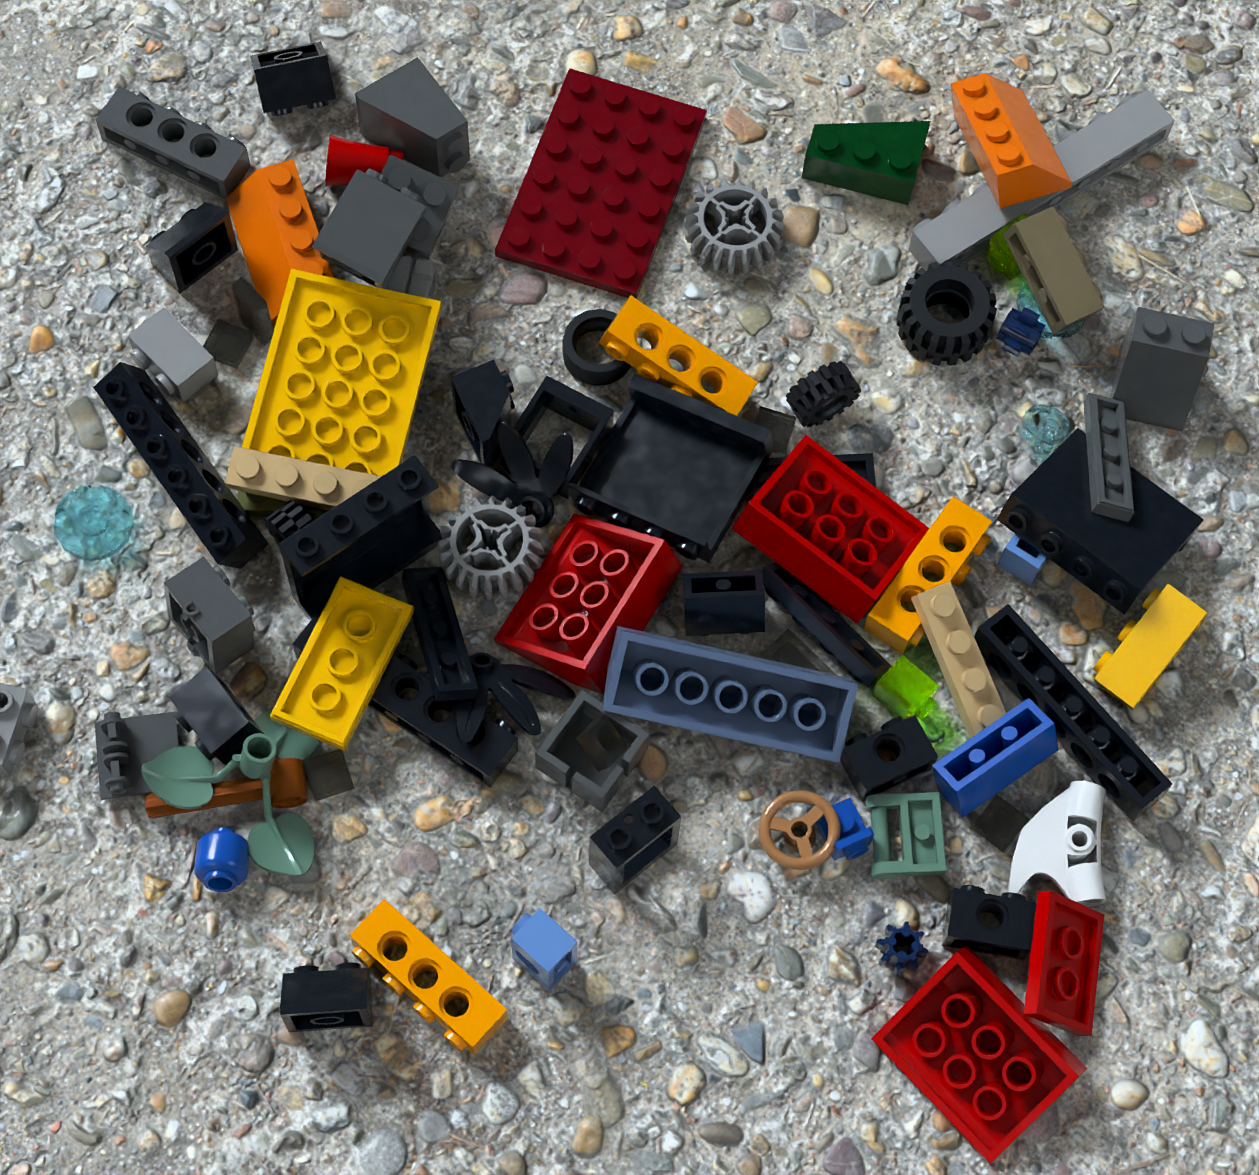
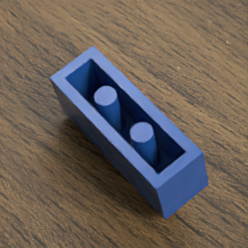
M1028 698L932 765L938 792L963 818L1059 750L1055 724Z

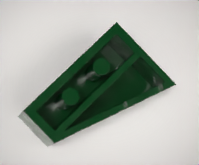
M931 121L814 124L805 154L801 178L908 205Z

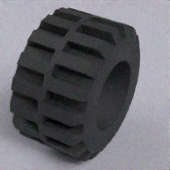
M944 261L943 266H938L937 262L930 263L927 271L921 267L915 272L914 278L910 277L907 281L896 319L897 326L900 327L898 334L901 340L907 339L905 347L910 353L914 350L918 351L917 358L925 361L926 357L933 359V365L940 366L941 361H947L948 366L956 365L959 358L965 363L971 360L973 353L977 355L982 350L984 343L987 342L997 308H995L997 302L996 295L990 293L992 286L988 280L981 281L982 274L979 271L975 270L972 273L967 270L969 265L961 263L960 267L953 266V261ZM937 304L950 305L958 309L965 317V320L958 323H945L934 318L927 308Z

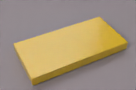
M340 576L270 714L271 720L346 751L413 615L414 607Z

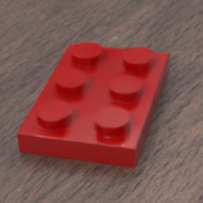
M1051 890L1038 892L1024 1015L1076 1036H1092L1104 914Z

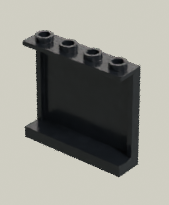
M634 374L627 385L630 399L579 485L569 482L567 486L573 505L586 515L593 516L596 513L607 518L608 522L612 525L626 529L630 528L643 534L664 539L669 546L674 547L680 555L687 559L696 560L699 558L710 563L775 449L771 430Z
M1077 428L1010 495L996 520L1125 615L1139 594L1178 551L1181 552L1188 544L1204 519L1131 466L1134 514L1129 522L1092 513L1086 433Z
M415 455L279 543L293 599L310 621L321 607L325 608L340 576L374 589L435 549L439 540L443 539L439 528L430 518L427 497L428 494L439 488V486Z

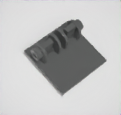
M175 711L121 718L119 712H107L104 714V720L94 722L101 800L153 793L144 780L141 768L144 763L152 761L163 752L179 747L177 720L174 717Z

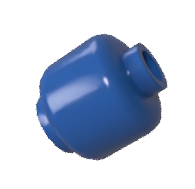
M217 828L203 835L198 840L194 874L207 889L215 892H228L246 880L249 867L248 842L244 837L230 828Z

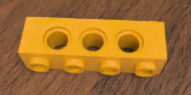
M632 295L622 306L598 342L605 347V351L612 358L618 361H625L636 368L637 373L641 377L736 416L758 383V381ZM637 338L646 339L650 343L652 350L642 348ZM669 359L678 361L683 367V372L674 370L670 365ZM701 381L709 382L713 386L715 393L705 391Z
M952 496L868 614L864 630L903 655L911 644L917 647L926 633L917 612L906 611L901 603L912 602L911 597L951 581L952 585L955 584L959 587L972 568L967 565L974 554L981 557L992 540V537L988 535L992 520ZM954 543L960 547L961 551L951 552L943 544ZM925 572L935 573L941 581L930 582L922 574Z
M385 899L349 935L352 945L355 947L351 953L368 969L374 964L385 974L382 978L384 984L396 995L401 996L405 992L416 1003L412 1008L428 1024L435 1020L447 1030L443 1034L444 1038L459 1052L466 1048L475 1055L508 1019L507 1008ZM394 944L403 945L407 949L405 956L397 961H391L384 956L386 949ZM429 971L436 974L438 977L437 982L430 988L423 989L415 984L416 977L422 972ZM454 999H462L469 1005L466 1013L458 1017L449 1015L445 1008Z

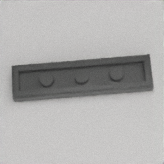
M1088 393L1083 403L1091 511L1095 514L1129 522L1134 514L1125 403Z

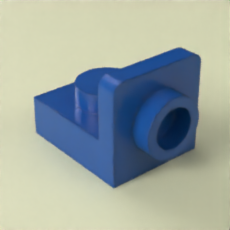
M851 798L832 805L838 815L841 828L840 840L834 843L836 850L831 855L833 860L835 861L844 856L847 860H852L865 854L869 850L868 846L874 837L871 827H865ZM823 816L816 823V826L824 842H826L828 824L825 816Z

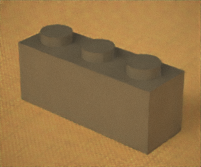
M1054 206L1014 223L1002 234L1053 335L1091 318L1105 308L1102 303L1101 291L1091 281L1085 269L1084 257L1072 244L1068 236L1067 224L1063 217L1057 214Z

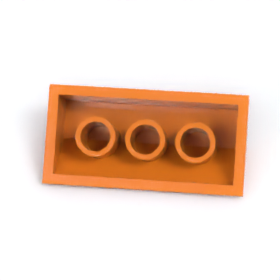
M987 73L951 83L954 117L1000 209L1072 188V182L1023 90Z
M294 159L257 169L226 198V203L268 328L276 325L291 269L334 278L329 262L316 256L312 249V245L319 232Z

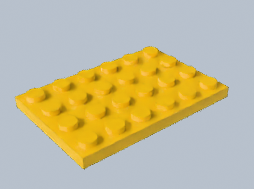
M291 269L242 448L377 476H383L400 465L442 309L441 301ZM269 497V498L278 499V500H282V501H289V500H284V499ZM296 502V504H300V505H305V506L314 507V508H319V509L328 510V511L331 510V509H327V508H322V507H318V506H313V505H308V504H303V503H298V502Z

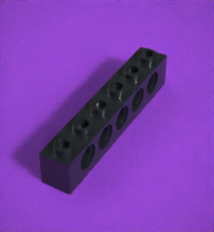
M119 362L93 387L218 565L241 569L269 544L231 490L226 487L224 480L146 371Z
M1009 604L978 627L974 638L982 656L1023 701L1028 698L1032 700L1054 722L1057 739L1098 785L1106 790L1107 795L1132 822L1163 798L1172 786V782Z
M321 607L293 642L292 645L297 659H299L324 608ZM398 654L397 657L392 655L368 706L491 788L519 750L518 737L515 736L516 731L506 722L500 719L494 722L484 715L478 732L483 734V740L477 744L462 742L459 739L457 730V705L459 700L436 702L430 678L417 671L418 666L405 655ZM405 688H413L418 691L417 696L411 700H403L398 697V694ZM441 709L451 713L449 719L444 722H436L430 718L433 712Z

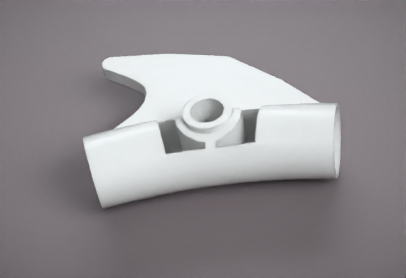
M1087 781L1071 782L1068 789L1046 804L1022 828L1011 862L1008 892L1018 893L1032 876L1044 875L1058 886L1066 898L1090 908L1106 902L1100 846L1102 813L1106 790L1102 786Z

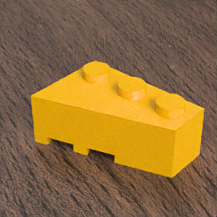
M1167 584L1162 591L1155 588L1142 604V607L1147 610L1138 623L1131 619L1117 636L1122 641L1113 654L1106 651L1093 667V670L1098 673L1094 678V683L1132 711L1159 679L1173 658L1183 649L1184 644L1194 631L1198 630L1203 624L1207 615L1204 609L1170 584Z

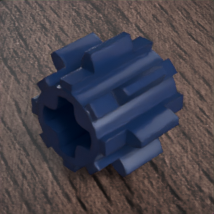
M1026 307L1021 312L1012 308L996 338L1004 343L1002 349L1017 357L1020 352L1030 356L1046 326L1038 321L1040 315Z
M905 921L900 929H897L896 926L893 928V926L888 924L884 930L887 937L885 939H877L875 947L881 953H884L879 961V965L886 966L889 964L894 967L893 971L896 976L905 967L907 970L910 969L915 973L919 968L917 959L925 958L928 954V949L923 947V944H920V940L925 933L923 931L914 933L910 930L908 921ZM897 943L899 946L907 944L909 946L907 954L904 951L896 953L893 949L895 944Z

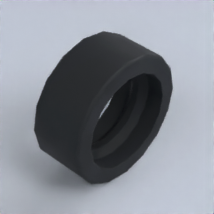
M603 309L585 311L575 316L565 329L562 339L564 364L571 375L583 383L595 386L612 384L623 378L631 368V365L627 362L616 359L605 364L589 363L577 354L576 344L578 339L588 332H606L617 315L615 312Z

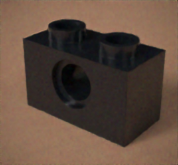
M916 715L905 720L901 716L895 717L884 723L880 727L881 731L867 736L866 733H861L845 743L846 747L843 748L840 762L862 802L869 795L885 792L933 769L932 765L936 763L938 755ZM883 748L889 749L894 752L897 759L891 762L884 761L879 758L876 751Z
M962 885L960 889L954 888L948 898L942 946L958 949L968 946L974 952L1024 960L1031 950L1036 902L1026 901L1024 895L1012 892L1002 893L1001 896L986 894L985 889L974 885ZM989 912L995 915L999 921V927L988 928L983 925L980 920V914Z

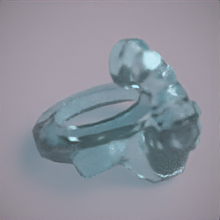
M1036 405L1025 411L1019 434L1023 439L1029 441L1034 455L1038 458H1046L1068 438L1071 429L1070 422L1059 409L1049 405ZM1038 413L1051 414L1059 420L1061 429L1058 430L1059 424L1056 420L1046 419L1042 423L1043 430H1041L1033 422V416Z

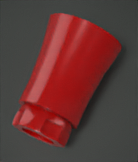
M330 135L325 187L348 186L357 169L366 173L369 168L381 174L389 155L404 160V151H389L390 147L374 146Z

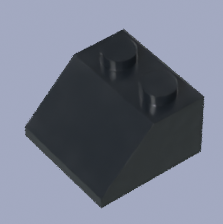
M321 41L250 56L263 113L271 112L272 116H282L293 112L292 107L307 105L308 109L321 108L329 104L328 100L336 99L328 57Z
M204 202L196 209L187 211L179 222L167 231L157 233L151 242L146 245L151 264L179 294L238 251L229 212L224 207Z
M491 360L452 376L451 385L454 412L479 463L494 468L501 448L497 432L498 423L505 421L511 425V410L515 409V405L510 394L514 392V387L506 370L500 372L495 361Z
M341 963L335 966L336 970L319 971V967L307 965L295 967L293 973H283L280 1016L288 1032L373 1027L371 976L369 969L361 968L359 963Z

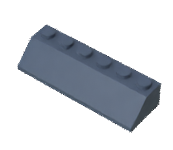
M617 626L607 669L603 711L839 763L858 683L843 676Z

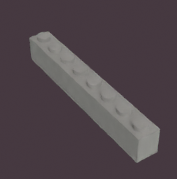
M1148 89L1136 96L1133 94L1128 95L1120 101L1115 109L1107 114L1100 112L1090 120L1087 126L1079 131L1073 129L1067 132L1060 139L1059 143L1053 146L1072 182V188L1000 209L987 182L983 183L975 189L969 198L962 202L956 200L949 204L941 215L932 220L930 218L924 219L918 223L912 230L908 250L926 271L928 265L937 262L938 266H943L944 261H953V266L960 267L961 263L966 264L1005 240L1002 234L1014 223L1052 206L1057 208L1166 141L1175 120Z

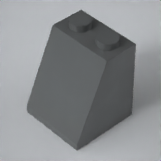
M418 57L355 93L360 133L366 140L378 146L390 147L389 151H404V160L439 177H443L449 172L459 171L470 161L468 121Z
M369 168L366 173L357 169L313 243L312 249L315 255L374 287L385 289L426 212V206L420 203L423 198L417 193L405 187H402L399 192L386 185L389 179Z
M1142 307L1137 308L1119 348L1110 398L1125 403L1126 419L1182 432L1209 358L1214 323Z

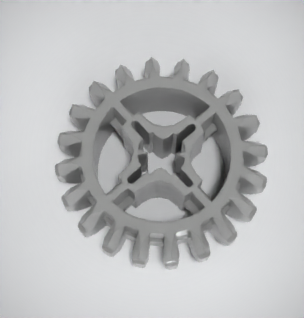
M738 177L734 185H729L723 178L720 181L719 188L709 183L706 187V193L697 192L695 201L690 202L687 207L684 228L686 230L685 240L691 244L690 251L692 256L700 255L702 266L713 262L715 273L721 267H726L729 276H731L735 268H740L742 273L746 275L749 272L750 265L760 270L763 266V260L771 262L775 251H778L781 247V238L784 236L785 226L782 223L784 218L783 212L777 209V199H768L767 188L756 191L754 181L749 183L748 186H742ZM754 217L759 220L764 231L762 234L758 233L755 230L756 226L752 224ZM707 219L714 223L713 227L717 230V234L714 237L705 226Z
M493 495L488 500L489 504L482 505L481 500L477 497L474 500V508L469 509L468 506L461 504L459 507L461 516L449 515L448 522L450 526H442L440 533L443 539L437 543L438 551L441 553L439 557L440 566L447 568L445 570L446 578L449 581L456 580V588L460 591L469 587L470 595L473 598L481 590L485 591L486 599L489 601L493 597V591H500L501 596L505 599L508 596V588L511 586L518 592H521L523 589L521 579L532 582L534 579L532 569H540L542 563L539 556L544 553V544L540 542L543 538L542 530L539 527H534L536 519L533 514L525 516L526 510L522 504L512 509V501L508 497L501 505H497L496 498ZM470 533H473L475 541L467 547L468 551L460 556L459 552L462 543ZM483 540L487 546L493 545V549L497 546L499 555L495 550H489L488 547L485 550ZM521 540L523 545L519 555L512 563H509L507 553L514 549L516 542ZM483 568H491V569H494V570H492V571H485V570H481V569H483Z

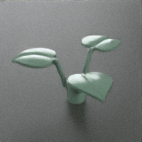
M274 707L266 710L255 719V723L264 734L256 733L247 737L241 754H234L232 760L215 775H213V760L209 761L194 746L171 748L152 761L142 765V775L151 791L165 803L180 809H195L208 804L213 796L211 783H219L236 766H240L241 771L249 778H260L262 780L264 817L267 823L257 824L249 832L247 842L250 858L260 868L275 874L300 877L305 875L310 869L315 852L311 828L302 817L293 812H285L277 818H273L270 771L274 758H299L303 762L315 753L319 740L272 721L270 714Z

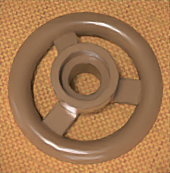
M796 790L779 795L767 805L761 815L758 831L764 851L774 862L788 869L806 870L817 867L829 859L836 850L834 843L840 840L841 828L838 815L827 800L813 792ZM792 803H807L814 806L803 818L797 817L790 821L775 817L781 808ZM825 816L828 824V837L823 847L813 854L811 848L816 841L815 824ZM797 827H802L806 829L807 833L803 837H796L792 831ZM771 830L782 832L785 845L791 851L799 853L800 858L791 857L781 852L773 842Z

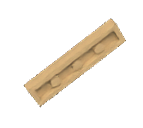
M234 446L225 485L227 488L332 509L382 476Z
M951 581L919 593L911 597V600L971 739L1004 716L1006 711Z

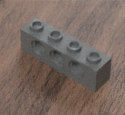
M119 86L95 119L102 140L225 200L238 187L251 167L247 147L241 141L231 136L226 138L214 132L211 127L201 121L193 122L183 117L176 109L170 106L162 107L150 101L146 95L134 90L131 92ZM148 123L147 126L138 127V126H140V125H142V124ZM174 139H181L177 142H170ZM206 154H213L210 157L202 158Z

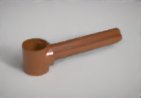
M299 758L274 760L270 771L271 806L284 809L307 803L308 796L303 761ZM248 777L213 783L211 801L195 809L176 808L165 803L155 794H149L145 798L146 813L149 818L153 819L263 800L262 780L260 778L253 779Z

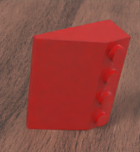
M807 435L803 437L751 499L732 527L735 532L856 624L863 618L930 529Z
M574 513L494 640L497 644L562 679L604 695L608 663L617 626L644 631L683 566L664 539Z
M966 946L958 950L871 1039L991 1164L1088 1068L1041 1021L1024 1015L1025 1004Z

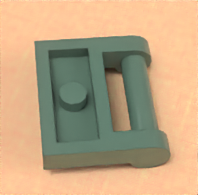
M939 792L874 794L865 798L866 811L871 814V827L874 833V863L871 864V876L873 879L884 880L894 877L945 875L947 869ZM888 810H898L902 861H891L886 812Z

